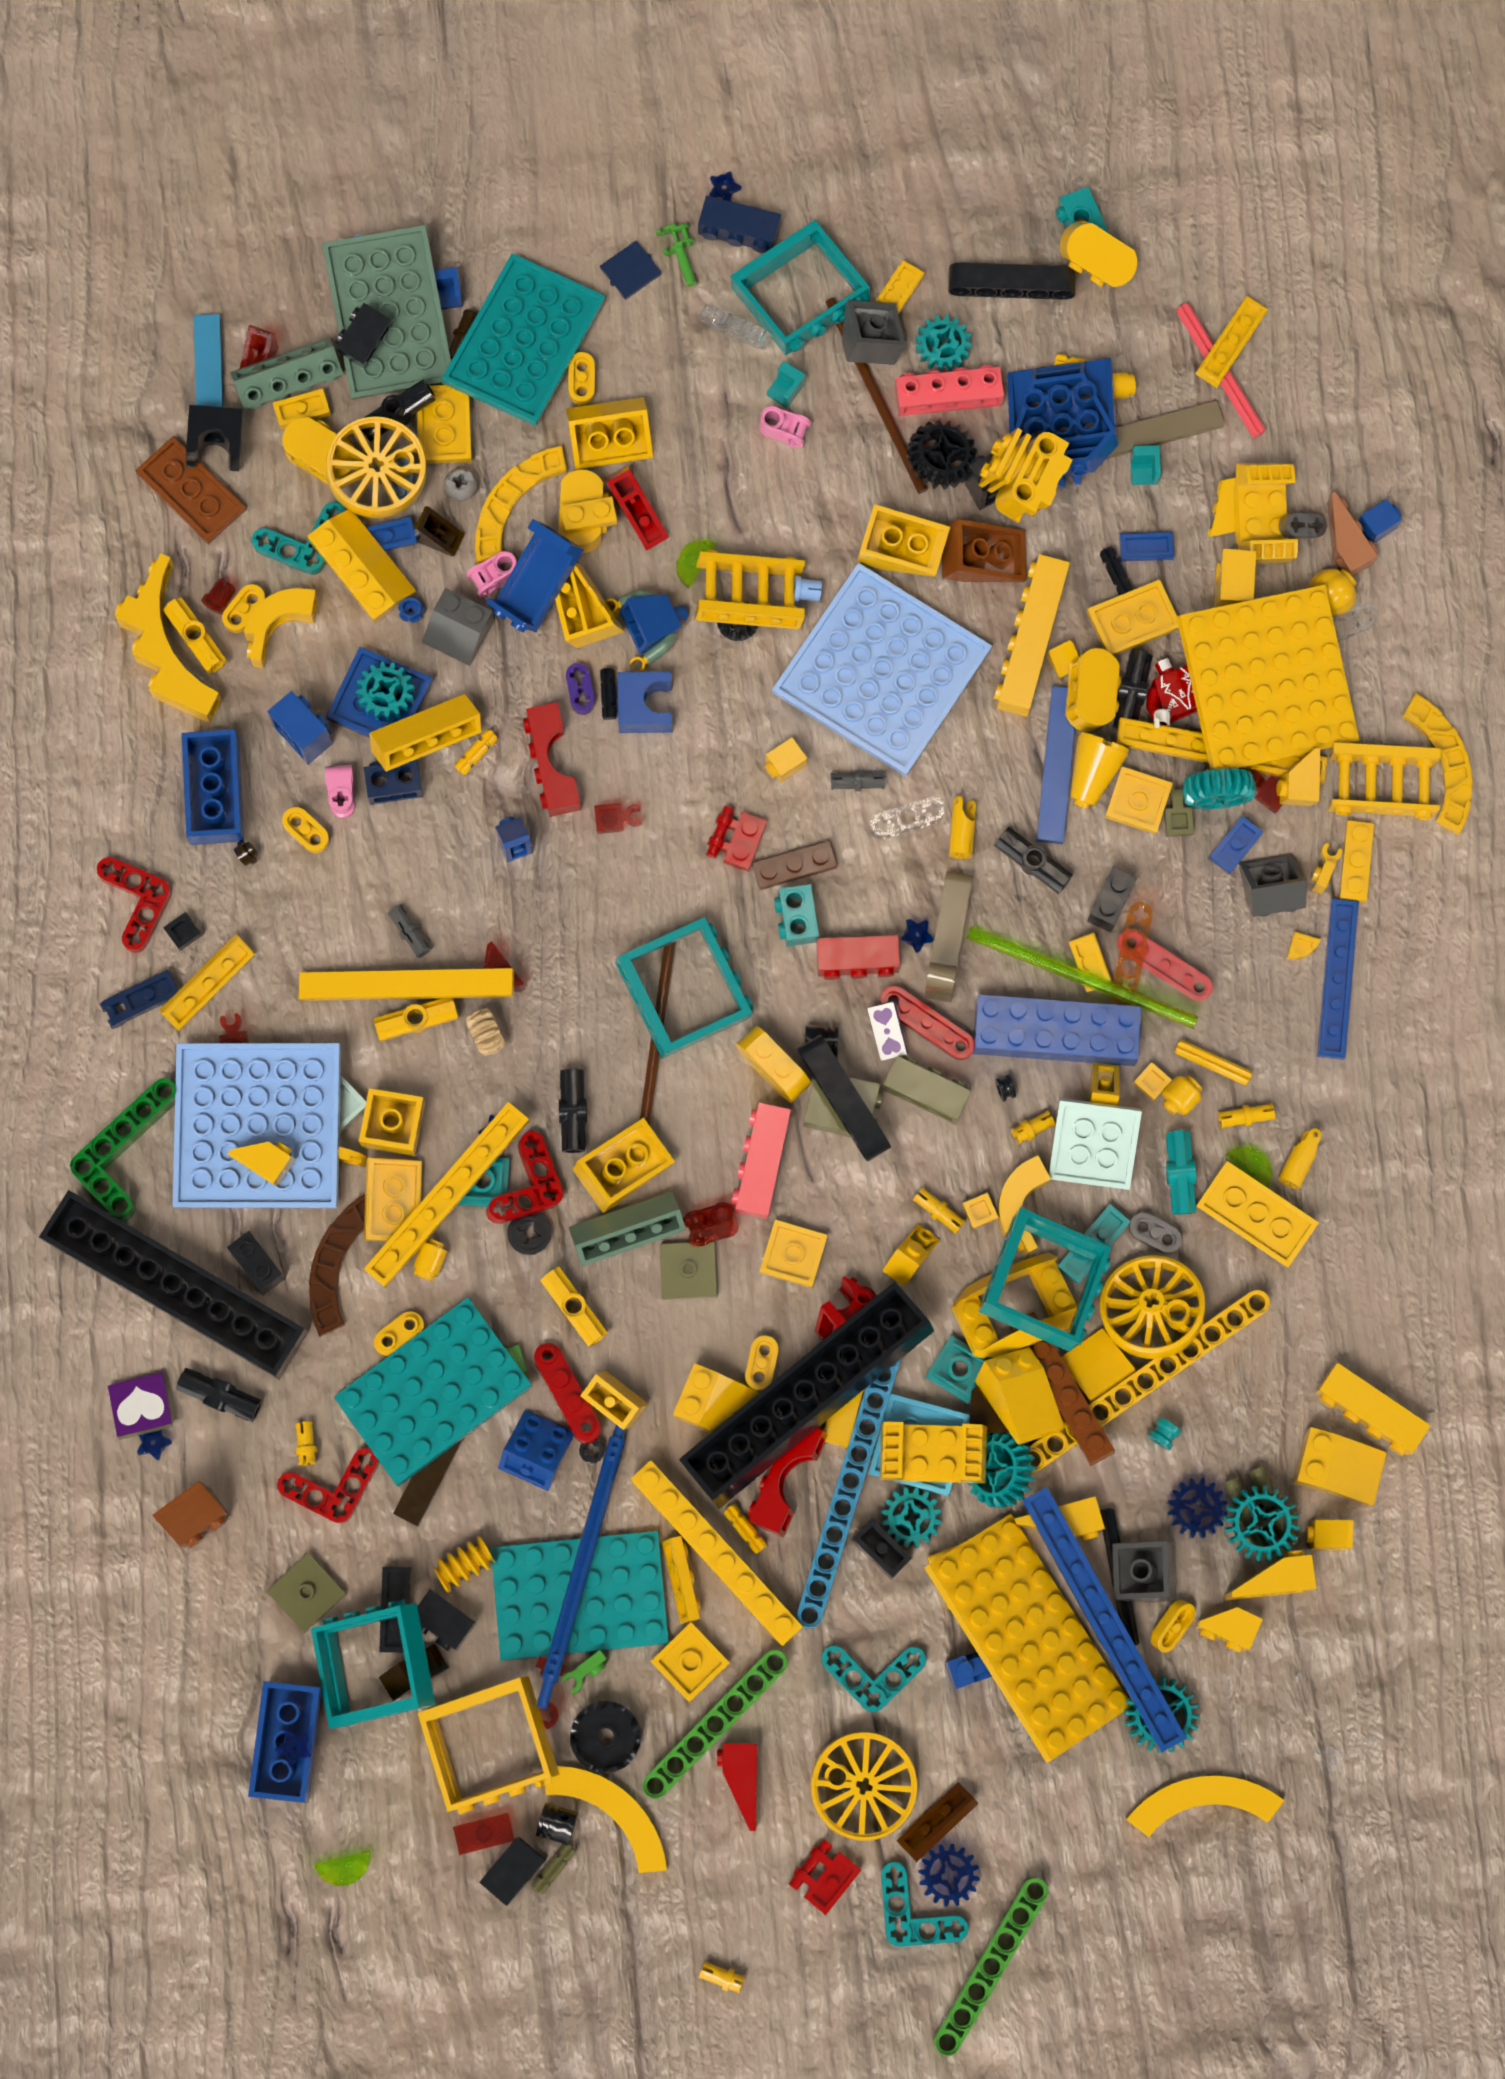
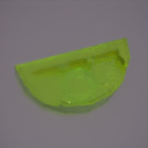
M709 540L688 543L680 551L676 561V573L681 583L688 589L701 568H696L700 551L713 550L716 543Z
M1239 1147L1225 1154L1237 1168L1267 1188L1270 1186L1272 1178L1271 1165L1265 1155L1257 1149Z
M370 1851L316 1863L314 1867L317 1874L325 1882L334 1886H348L359 1881L366 1873L370 1864Z

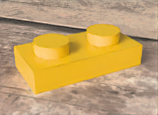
M323 388L273 402L280 430L285 429L292 421L301 417H310L315 421L331 416Z
M612 496L560 506L565 534L617 525Z

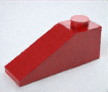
M628 465L605 478L646 551L669 538Z
M723 1743V1749H717V1767H722V1773L749 1831H756L757 1744Z

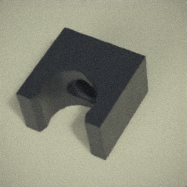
M189 405L186 468H196L198 453L202 448L209 445H217L227 451L230 471H239L243 409Z
M516 1837L479 1883L504 1905L508 1906L544 1864L546 1859L521 1837Z

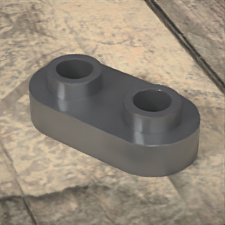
M1148 1213L1136 1214L1129 1223V1232L1134 1239L1160 1253H1174L1181 1245L1182 1237L1177 1228ZM1138 1224H1145L1147 1231L1140 1232L1137 1228ZM1162 1237H1170L1171 1244L1165 1245L1162 1242Z

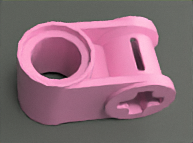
M774 406L767 407L762 411L759 423L760 432L764 436L795 448L803 447V437L806 429L811 426V421L807 417ZM772 418L775 419L778 422V424L771 426L768 425L765 422V420Z
M502 551L468 570L466 576L474 582L480 598L491 595L498 588L505 585L517 564L515 556L510 552ZM503 563L512 564V567L507 571L499 569Z
M353 765L325 766L326 786L331 811L338 818H347L352 815L355 808ZM340 800H345L343 806H338Z

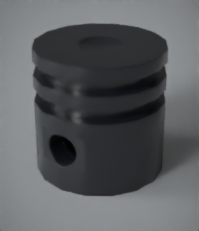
M805 1026V1043L821 1034L837 1058L838 1027H835L833 1030L832 1027L825 1029V1026Z
M545 1803L536 1836L542 1834V1838L546 1839L549 1836V1840L569 1845L578 1812L562 1807L555 1809V1805L549 1807V1804Z

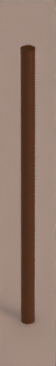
M830 298L825 302L828 309L837 304L835 298ZM844 321L836 324L841 336L843 334ZM854 362L918 494L926 492L928 489L926 485H923L922 477L915 479L917 470H909L911 462L906 461V456L909 453L907 446L867 363Z
M675 942L664 946L655 1006L663 1026ZM652 1037L639 1119L644 1118L649 1126L660 1055Z

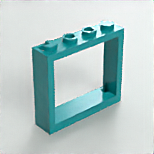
M816 220L730 276L733 291L785 356L792 351H799L813 337L818 338L823 335L826 329L834 323L839 324L844 321L847 300L867 302L870 300L869 285ZM816 244L854 292L786 337L749 292L748 288Z
M705 917L620 955L615 961L620 975L662 1059L746 1021L753 1014L751 1011L753 1004L749 996L743 995L739 987L742 985L740 977L735 970L731 971L727 963L730 961L728 953L723 946L719 947L715 939L718 937L716 929L711 922H707ZM700 931L739 1011L671 1042L632 961Z
M1020 1207L1012 1218L978 1312L1070 1352L1077 1344L1081 1345L1083 1337L1086 1335L1087 1330L1083 1329L1086 1320L1089 1321L1095 1310L1092 1302L1094 1296L1098 1297L1102 1290L1104 1282L1100 1281L1102 1273H1106L1110 1267L1111 1259L1108 1256L1112 1247ZM1024 1230L1093 1260L1068 1333L998 1303Z
M404 1600L389 1602L387 1609H383L382 1605L365 1609L366 1614L360 1615V1611L343 1614L344 1620L338 1621V1617L327 1618L323 1620V1625L311 1628L329 1729L351 1726L436 1705L417 1603L405 1605ZM397 1617L412 1698L350 1712L336 1632Z

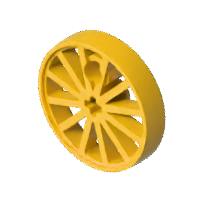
M385 417L358 419L345 426L335 436L329 447L326 458L328 485L335 498L345 508L355 514L369 518H385L401 513L417 500L425 485L427 463L424 450L414 433L395 420ZM371 427L375 428L374 453L371 451L360 430ZM386 428L395 431L380 453V429ZM351 434H354L365 454L343 441ZM401 436L411 443V445L398 449L389 455ZM339 449L357 461L333 460L336 450ZM412 453H417L420 464H414ZM405 458L409 461V464L405 467H400L395 462L397 459ZM377 465L380 472H375L373 466ZM335 469L356 471L338 481L335 480L333 470ZM412 473L419 474L415 485L404 478ZM363 480L351 498L341 490L356 481ZM389 481L398 484L410 493L402 500H399ZM373 483L372 506L357 503L366 488ZM379 484L383 486L393 504L378 507Z
M1148 1255L1125 1262L1109 1276L1101 1292L1100 1314L1105 1330L1119 1348L1136 1357L1161 1359L1181 1352L1195 1340L1204 1322L1206 1304L1200 1281L1187 1266L1169 1257ZM1155 1268L1151 1289L1146 1285L1140 1270ZM1162 1269L1174 1272L1175 1275L1166 1286L1159 1289ZM1134 1273L1142 1292L1134 1290L1122 1280ZM1182 1279H1185L1192 1286L1179 1293L1171 1294ZM1118 1288L1131 1297L1132 1300L1113 1299L1110 1296L1113 1290ZM1197 1297L1199 1306L1195 1308L1189 1307L1185 1300ZM1108 1308L1131 1310L1115 1318H1108ZM1176 1312H1182L1185 1314V1316L1179 1320L1173 1319L1171 1317V1315H1173ZM1191 1317L1196 1318L1192 1327H1188L1191 1322ZM1136 1320L1124 1336H1120L1114 1330V1328ZM1163 1321L1184 1336L1172 1342ZM1147 1323L1144 1345L1138 1346L1130 1343ZM1154 1323L1157 1324L1165 1346L1151 1347Z
M853 1732L835 1739L820 1753L811 1772L810 1795L816 1813L829 1829L850 1840L874 1841L892 1834L906 1822L917 1799L918 1781L910 1757L895 1741L875 1732ZM863 1738V1759L860 1772L847 1745V1741ZM870 1739L881 1741L886 1744V1747L868 1773ZM839 1745L842 1747L854 1775L845 1766L836 1764L828 1758V1755ZM894 1749L901 1756L904 1763L874 1777L890 1751ZM825 1763L829 1767L825 1770L824 1780H818L821 1766ZM838 1768L844 1772L845 1780L841 1785H833L830 1782L829 1773L831 1770ZM906 1768L908 1769L911 1786L878 1784V1782ZM864 1778H867L871 1790L865 1791L862 1795L859 1793L860 1788L856 1786L857 1781L862 1782ZM824 1786L833 1790L850 1788V1790L821 1804L817 1787ZM877 1790L910 1792L906 1809H902L877 1792ZM853 1795L850 1803L835 1824L824 1810ZM873 1797L901 1815L890 1827H887ZM860 1800L857 1834L842 1829V1825ZM866 1800L882 1831L865 1834Z

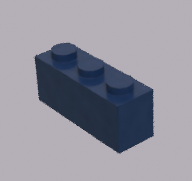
M706 195L698 222V234L708 240L719 239L727 241L728 244L735 247L746 246L756 252L765 253L776 245L781 227V214Z

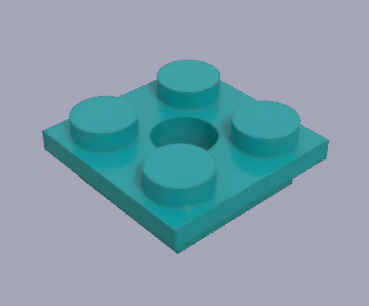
M498 1158L485 1173V1175L491 1178L490 1185L486 1188H479L475 1184L457 1206L487 1207L495 1197L507 1194L510 1159Z
M951 1335L925 1378L968 1404L971 1399V1391L978 1387L975 1379L984 1361L989 1360V1358L974 1357L968 1345ZM955 1362H963L967 1366V1374L962 1377L956 1376L952 1372V1365Z

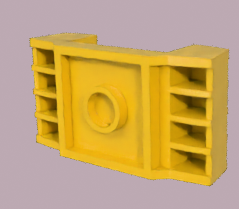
M1285 462L1236 463V483L1234 486L1235 538L1239 550L1256 551V564L1289 563L1297 558L1298 539L1284 537L1280 533L1278 526L1281 517L1287 514L1286 485L1296 483L1294 464Z
M883 1422L881 1424L879 1480L986 1483V1426L982 1424H962V1426L905 1425L904 1422Z

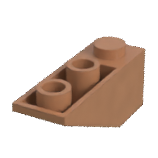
M1333 492L1327 502L1332 559L1340 571L1344 569L1353 577L1374 564L1378 557L1377 549L1373 542L1368 541L1362 533L1363 528L1357 519H1353L1348 512L1349 507L1342 497L1339 498L1336 492Z

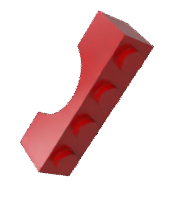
M558 702L527 708V718H523L525 733H531L533 743H528L531 759L537 758L539 768H534L537 784L542 783L544 793L539 794L542 809H548L549 817L580 811L581 807L575 778L560 774L551 766L548 760L552 745L564 735Z
M819 1428L814 1430L774 1463L768 1475H764L759 1486L760 1495L757 1501L754 1500L748 1510V1516H750L748 1521L784 1538L795 1513L785 1500L784 1483L786 1477L797 1465L818 1460L828 1436L823 1430Z

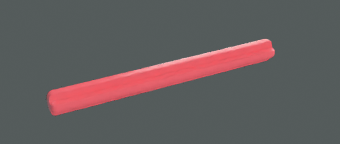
M1185 303L1177 308V314L1205 359L1214 343L1190 304ZM1229 369L1220 385L1251 436L1256 438L1264 433L1265 427Z

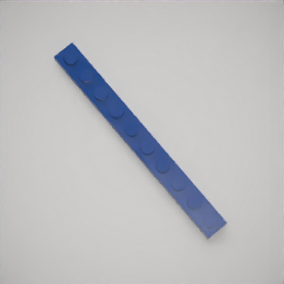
M1046 1487L1022 1500L1029 1516L1160 1752H1164L1187 1739L1048 1488Z

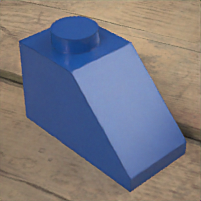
M514 817L505 818L499 822V825L495 826L507 862L533 853L531 840L521 817L516 819Z

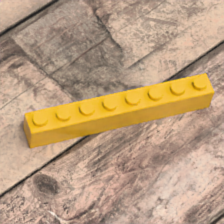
M651 1460L630 1479L631 1483L781 1647L803 1628L796 1618Z

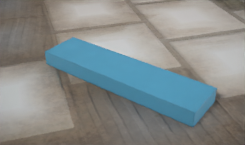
M220 314L194 315L196 405L223 407Z

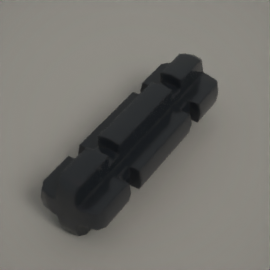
M1108 547L1100 552V557L1103 563H1106L1105 568L1113 584L1117 585L1116 590L1120 596L1132 591L1133 587L1130 581H1127V575L1119 559H1116L1117 555L1114 549Z
M603 668L600 670L602 682L601 702L602 706H604L602 707V718L604 720H614L617 717L615 682H613L615 681V673L613 668Z

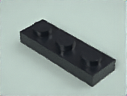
M382 1567V1608L387 1609L389 1602L404 1600L405 1605L410 1604L411 1567ZM397 1617L380 1621V1653H404Z

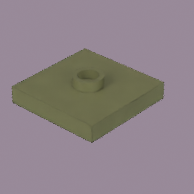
M715 1241L660 1244L662 1300L717 1297Z
M309 1553L266 1591L304 1633L347 1595Z

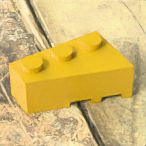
M576 563L555 601L565 641L578 649L625 631L584 568Z

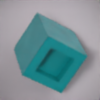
M783 361L778 368L776 380L767 391V396L788 409L805 385V374Z
M1159 445L1133 446L1130 454L1132 485H1158L1161 477Z

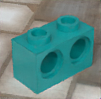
M811 884L780 888L778 897L774 898L776 914L781 913L782 923L778 924L780 940L785 939L786 947L816 943L817 939H819ZM790 898H797L800 900L801 905L798 908H791L786 902ZM794 924H801L805 927V931L802 934H795L790 928Z

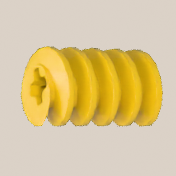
M480 1536L476 1537L477 1546H474L470 1541L467 1542V1552L457 1547L458 1557L448 1552L447 1563L441 1558H437L438 1568L434 1566L433 1568L447 1593L451 1592V1582L457 1587L461 1586L460 1577H463L467 1582L471 1581V1571L480 1576V1566H483L487 1571L491 1570L490 1561L492 1560L494 1563L495 1561Z

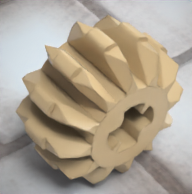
M488 1008L477 1010L466 1018V1023L473 1040L483 1056L495 1054L505 1047L506 1042L491 1010Z

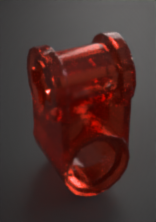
M720 1202L700 1210H693L688 1212L683 1218L684 1225L690 1233L689 1242L697 1247L724 1238H730L739 1229L735 1209L727 1202Z

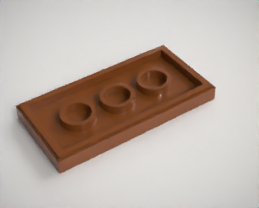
M172 436L135 470L136 474L208 545L247 510L246 506L199 460L196 468H186V447L175 436Z

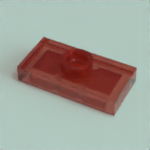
M509 1813L453 1827L459 1855L515 1840Z

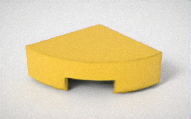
M1294 932L1286 959L1298 960L1309 956L1317 948L1321 939Z
M338 1148L339 1162L359 1167L366 1166L367 1156L350 1149Z

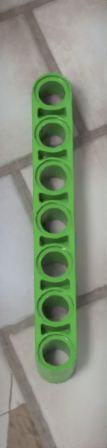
M779 1650L767 1652L646 1776L642 1785L646 1796L652 1799L663 1797L784 1673L788 1663L784 1653ZM772 1655H777L782 1659L783 1666L778 1671H771L767 1667V1659ZM754 1675L759 1676L763 1681L762 1689L757 1692L751 1691L747 1687L748 1678ZM731 1696H739L743 1700V1708L739 1712H732L728 1709L727 1700ZM713 1716L720 1717L724 1724L722 1730L717 1733L711 1732L707 1728V1721ZM696 1736L702 1739L704 1746L699 1753H692L688 1750L687 1742L691 1737ZM672 1757H679L683 1761V1770L678 1774L669 1772L667 1768V1763ZM655 1777L661 1779L664 1785L662 1792L656 1795L651 1794L647 1789L648 1781Z
M1028 1878L1021 1884L933 2037V2045L940 2054L952 2056L960 2049L1047 1898L1048 1887L1043 1880ZM1036 1882L1041 1886L1042 1892L1038 1898L1031 1899L1027 1894V1888L1031 1883ZM1022 1907L1027 1912V1919L1022 1924H1016L1012 1918L1013 1911ZM1002 1933H1009L1013 1938L1012 1945L1007 1949H1001L998 1945V1937ZM988 1958H995L998 1962V1969L993 1974H987L983 1969L984 1961ZM974 1983L981 1984L984 1989V1993L979 1999L970 1998L968 1993L969 1987ZM960 2008L966 2009L969 2013L968 2021L962 2025L956 2024L954 2021V2013ZM944 2034H951L954 2037V2045L949 2050L941 2049L939 2046V2039Z

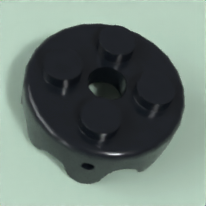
M598 1701L585 1707L574 1719L570 1733V1745L575 1757L583 1766L599 1773H611L625 1768L637 1755L641 1743L640 1726L635 1716L625 1706L611 1701ZM602 1729H610L613 1732L614 1740L610 1745L604 1746L598 1742L597 1736Z

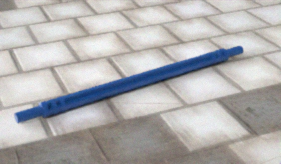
M618 1425L615 1426L613 1436L609 1437L541 1677L544 1681L536 1705L540 1709L547 1710L554 1684L558 1683L626 1442L624 1440L626 1429L623 1430Z

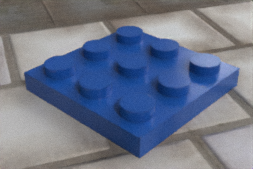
M359 647L326 715V719L370 738V732L418 713L433 682V678ZM381 662H384L385 666L389 668L393 662L396 665L397 671L403 667L405 668L404 676H411L412 682L410 684L414 685L415 692L409 694L413 696L414 701L406 702L409 710H399V718L395 714H391L390 721L386 720L385 715H381L380 719L376 720L375 712L367 715L365 712L367 706L360 707L358 701L361 698L357 697L356 690L361 688L358 687L357 680H365L362 672H372L370 667L372 664L378 669ZM374 680L372 681V683L370 684V686H369V688H368V693H369V690L373 688ZM386 688L381 689L385 695L390 693ZM402 693L398 694L396 699L397 702L401 698Z

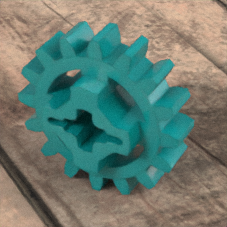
M935 315L933 323L927 319L925 320V328L919 327V336H916L915 344L918 345L915 352L916 354H922L920 356L921 363L929 361V369L936 365L938 366V371H942L943 367H947V370L950 372L952 371L953 364L960 368L962 365L961 359H968L969 353L967 351H971L972 343L969 342L971 340V333H965L966 324L958 326V318L951 322L949 321V315H945L944 320H940L939 316ZM955 334L959 338L961 345H959V341L955 340ZM948 338V342H947V343H944V344L941 345V347L939 348V344H942V343L945 342L946 339ZM926 342H928V346L932 348V352H930L927 348Z
M381 662L378 669L373 664L370 665L372 672L363 671L362 675L365 680H357V685L361 688L356 690L357 697L361 698L358 701L360 707L367 706L365 709L367 715L375 712L376 720H379L381 715H385L386 720L390 721L391 714H395L399 718V710H409L406 702L414 701L413 696L409 694L415 692L414 685L410 684L412 682L411 676H404L405 668L403 667L397 671L396 665L393 662L389 668L385 666L384 662ZM374 680L373 688L370 689V690H369V693H368V688H369L370 684L372 683V681ZM386 688L390 693L385 695L381 689ZM402 693L401 698L397 702L396 699L398 694Z
M907 1487L903 1488L902 1496L895 1491L893 1493L895 1501L886 1500L885 1502L889 1510L881 1511V1514L887 1517V1520L883 1521L881 1525L889 1526L890 1529L887 1531V1534L889 1536L894 1534L896 1536L894 1541L897 1543L900 1540L904 1541V1548H908L910 1542L914 1543L915 1548H919L920 1540L928 1544L930 1542L928 1535L936 1536L938 1534L933 1527L940 1526L942 1523L940 1520L935 1519V1516L941 1514V1510H934L933 1508L937 1500L934 1499L929 1502L927 1500L929 1492L926 1491L921 1496L917 1487L910 1494ZM914 1500L923 1503L927 1509L921 1510L915 1506ZM902 1502L903 1511L901 1514L893 1516L895 1507ZM909 1508L913 1515H918L919 1517L914 1523V1530L910 1521L904 1520V1517L908 1515ZM930 1520L926 1531L920 1534L919 1526L922 1521ZM902 1526L908 1530L910 1536L903 1535L896 1527Z

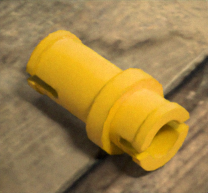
M1046 1110L1029 1121H1021L1019 1126L1012 1128L1011 1133L1014 1139L1018 1138L1016 1142L1021 1144L1026 1140L1031 1141L1035 1139V1135L1050 1127H1054L1053 1117H1048L1050 1112Z
M304 1421L302 1425L298 1422L295 1424L298 1446L295 1448V1454L299 1457L298 1465L309 1466V1463L310 1465L317 1464L315 1454L318 1453L317 1446H314L313 1422Z
M705 1961L699 1979L722 1986L724 1991L728 1992L730 1989L739 1994L745 1976L735 1973V1969L730 1968L727 1970Z

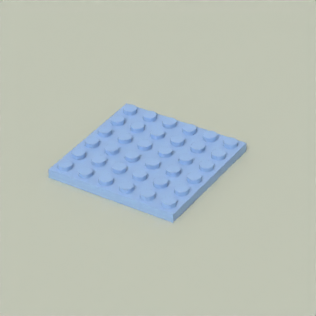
M858 563L773 687L772 693L907 777L991 651L992 645Z
M177 1043L173 1208H338L341 1044ZM268 1141L276 1145L279 1141L292 1149L290 1155L296 1158L279 1186H275L229 1156L228 1152L231 1149Z

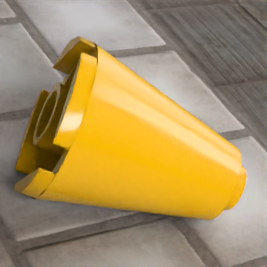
M1079 733L1070 798L1074 799L1073 804L1084 809H1088L1090 805L1095 806L1127 758L1129 749L1115 742L1105 741L1104 738L1092 734Z

